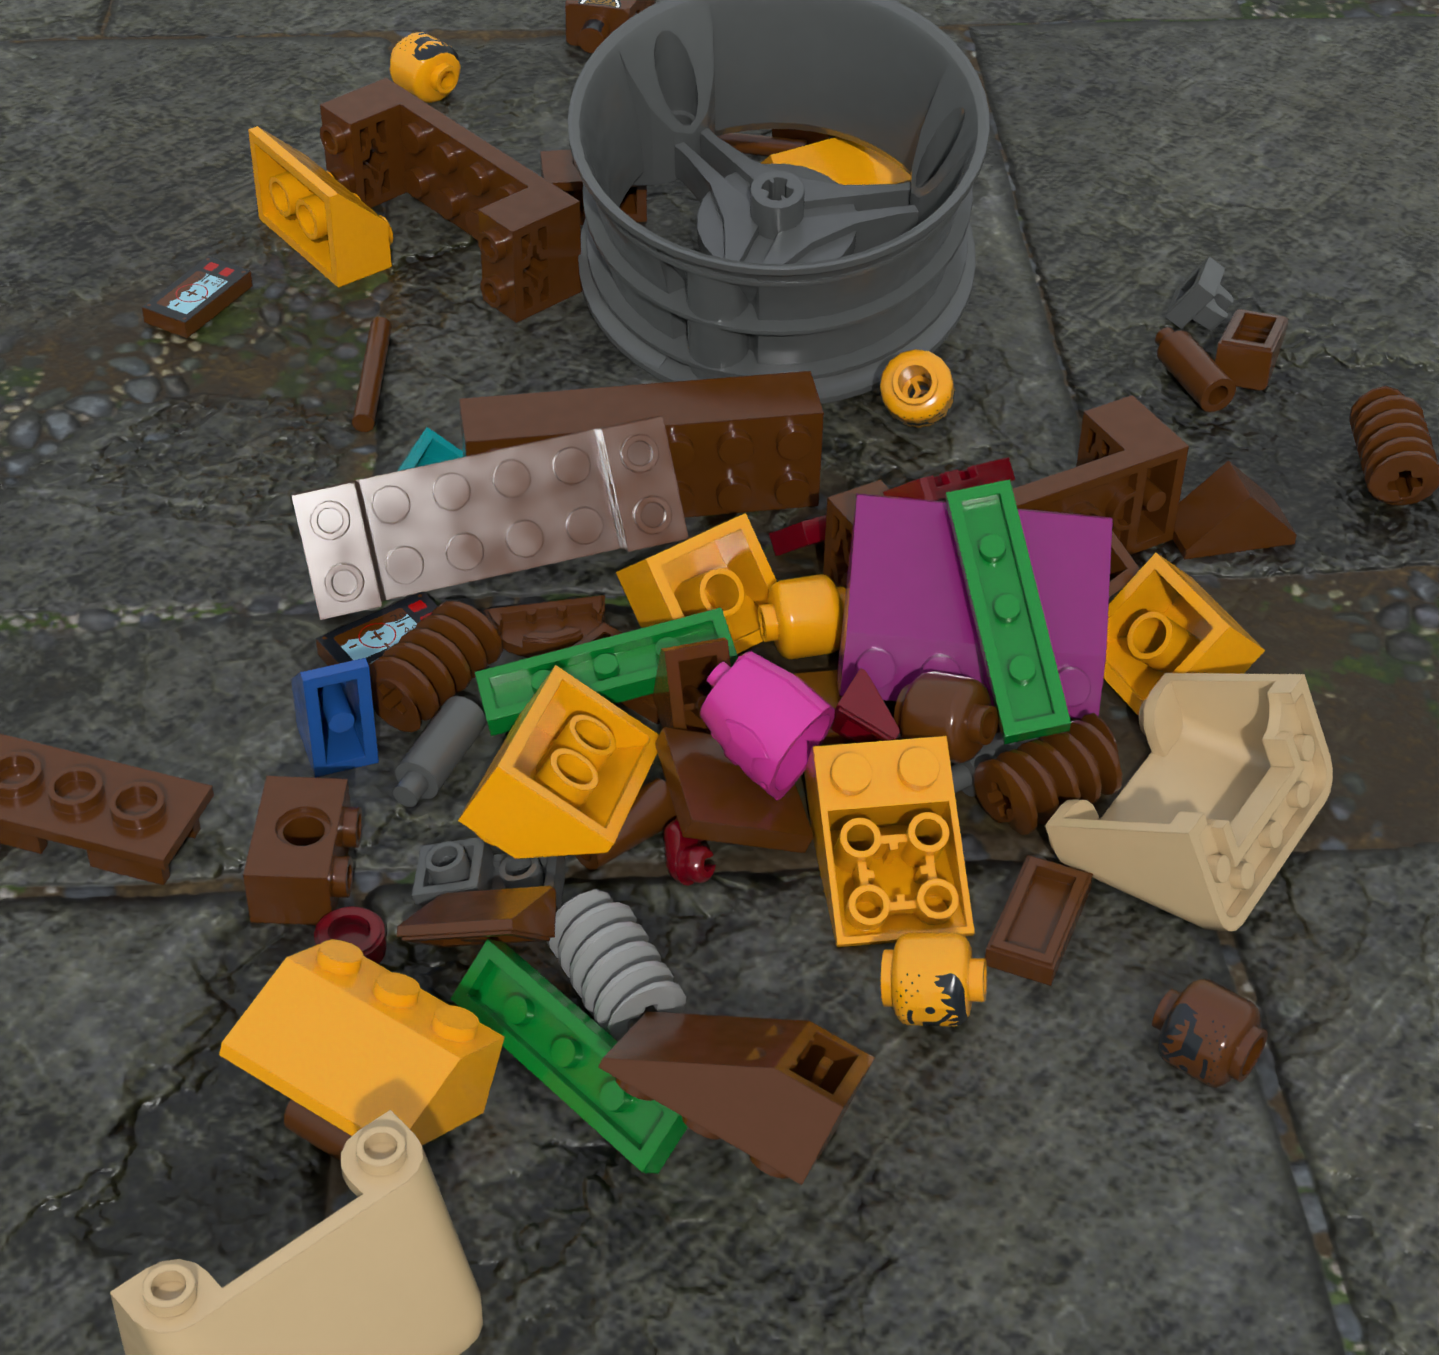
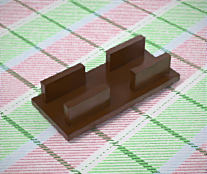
M0 734V844L42 854L48 846L47 840L87 850L90 867L160 885L166 884L170 877L169 863L186 837L195 839L201 830L199 818L214 796L212 785Z

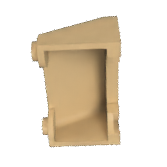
M1164 673L1150 691L1147 699L1143 701L1139 710L1140 729L1147 738L1151 753L1101 818H1099L1095 807L1089 801L1067 800L1057 809L1046 823L1045 828L1052 849L1064 865L1091 873L1094 879L1203 929L1236 931L1243 925L1327 801L1333 781L1331 756L1305 674Z
M391 1110L358 1130L346 1141L341 1152L343 1179L357 1198L224 1287H221L205 1269L195 1262L175 1259L161 1261L152 1265L112 1290L110 1295L125 1355H460L468 1349L479 1337L483 1326L481 1294L424 1149L416 1135Z

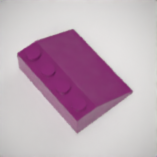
M856 493L837 671L840 696L844 695L860 668L867 672L882 699L888 701H897L901 690L906 685L911 684L922 673L937 671L978 680L987 688L991 698V706L995 707L946 502ZM1018 509L1069 717L1081 719L1085 714L1091 713L1099 716L1107 650L1113 519L1111 517Z

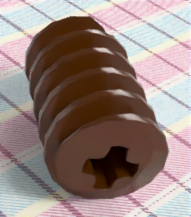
M1388 386L1371 389L1359 397L1351 408L1349 422L1366 485L1374 498L1387 504L1403 506L1418 503L1429 497L1439 487V463L1422 407L1414 399L1406 397L1398 389Z
M446 601L437 606L431 615L418 622L413 630L405 633L398 643L385 650L383 656L369 664L373 709L376 714L387 724L400 731L415 732L419 730L421 720L426 721L433 718L437 714L439 707L443 706L448 698L455 696L456 692H460L469 686L471 679L476 677L475 672L486 669L487 664L494 663L501 657L503 652L502 640L494 625L485 615L465 603Z
M1095 713L1085 714L1080 720L1071 722L1070 731L1043 736L1038 740L1026 741L1017 749L1000 753L996 759L980 762L974 774L976 797L985 812L998 823L1007 822L1019 834L1028 835L1034 832L1038 822L1046 825L1057 809L1067 800H1087L1093 804L1098 801L1101 793L1112 795L1118 792L1122 786V770L1114 735L1105 721Z

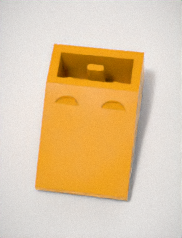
M947 736L813 746L804 775L810 823L814 835L813 842L836 948L897 942L901 935L909 932L959 933L964 936H973L975 931Z

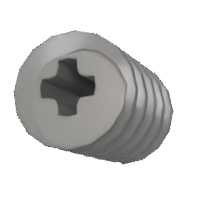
M594 889L577 895L556 912L555 938H550L547 944L556 958H558L559 964L570 978L571 984L582 998L584 1006L594 1018V1021L614 1039L619 1041L646 1012L682 1013L685 1008L686 995L680 985L673 982L674 976L667 965L661 962V956L655 946L648 943L649 937L643 927L636 923L637 918L630 907L620 902H613V899L607 892Z

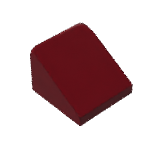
M860 668L837 704L835 718L830 730L852 743L897 740L900 733L899 727L871 678L864 669Z

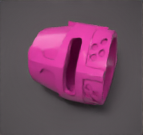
M749 651L739 656L732 667L722 662L710 673L707 682L713 688L701 707L700 716L711 731L712 737L724 750V756L733 764L739 765L744 774L776 800H780L805 771L812 747L821 746L835 718V709L798 676Z

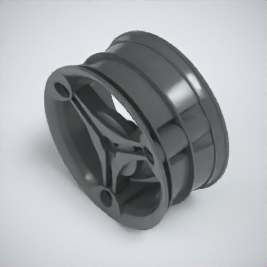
M662 0L631 17L614 30L596 48L584 65L575 83L568 113L569 145L575 167L583 182V202L586 217L581 232V254L578 256L580 282L590 312L605 336L637 366L664 382L811 371L820 402L824 404L861 395L880 387L882 372L890 360L901 352L914 349L933 353L954 330L966 309L973 287L976 256L972 228L969 222L973 204V185L980 174L986 157L990 123L986 94L977 72L963 51L938 26L918 12L895 0ZM759 129H796L832 135L858 143L890 159L911 175V182L842 185L825 174L807 167L756 162L717 136ZM677 179L683 182L701 203L697 213V233L700 252L682 247L656 235L624 213L619 206L627 191L633 185H657Z

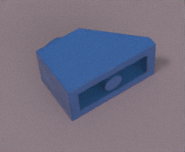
M366 658L300 672L291 679L297 728L315 778L379 763L370 671Z

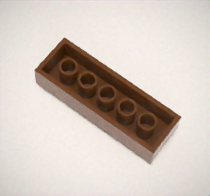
M811 371L459 399L463 457L647 417L663 416L684 518L819 506L824 412Z

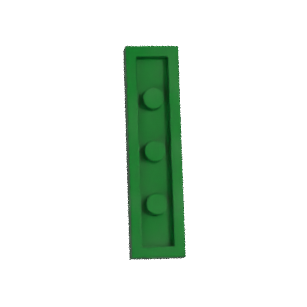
M1010 479L946 492V506L994 705L998 712V721L1004 745L1070 731L1071 721Z
M722 608L475 672L491 736L510 732L518 716L555 665L613 704L653 694L662 648L726 638L728 640L730 664L732 667L738 659V655Z
M487 939L450 999L459 1007L474 1013L480 1023L505 1036L502 1046L642 1173L658 1174L688 1128L683 1122L682 1116L655 1100H641L622 1090L616 1083L614 1076L598 1068L602 1058L618 1041L506 943Z

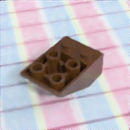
M646 1012L602 1058L598 1068L614 1076L619 1087L631 1096L646 1101L655 1100L681 1115L683 1122L695 1133L709 1139H723L747 1153L751 1162L764 1173L780 1179L790 1178L802 1185L837 1130L875 1058L808 1020Z

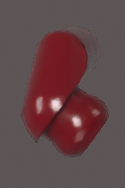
M678 818L670 822L664 830L667 871L676 882L686 886L692 885L694 882L704 883L712 877L716 867L714 864H704L706 858H711L714 854L708 847L700 845L704 840L683 837Z

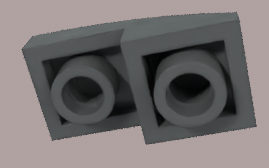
M479 837L422 845L418 858L412 898L416 905L424 907L433 899L446 893L552 886L556 890L557 912L562 904L567 863L564 856L515 859L507 853L494 855L490 845Z

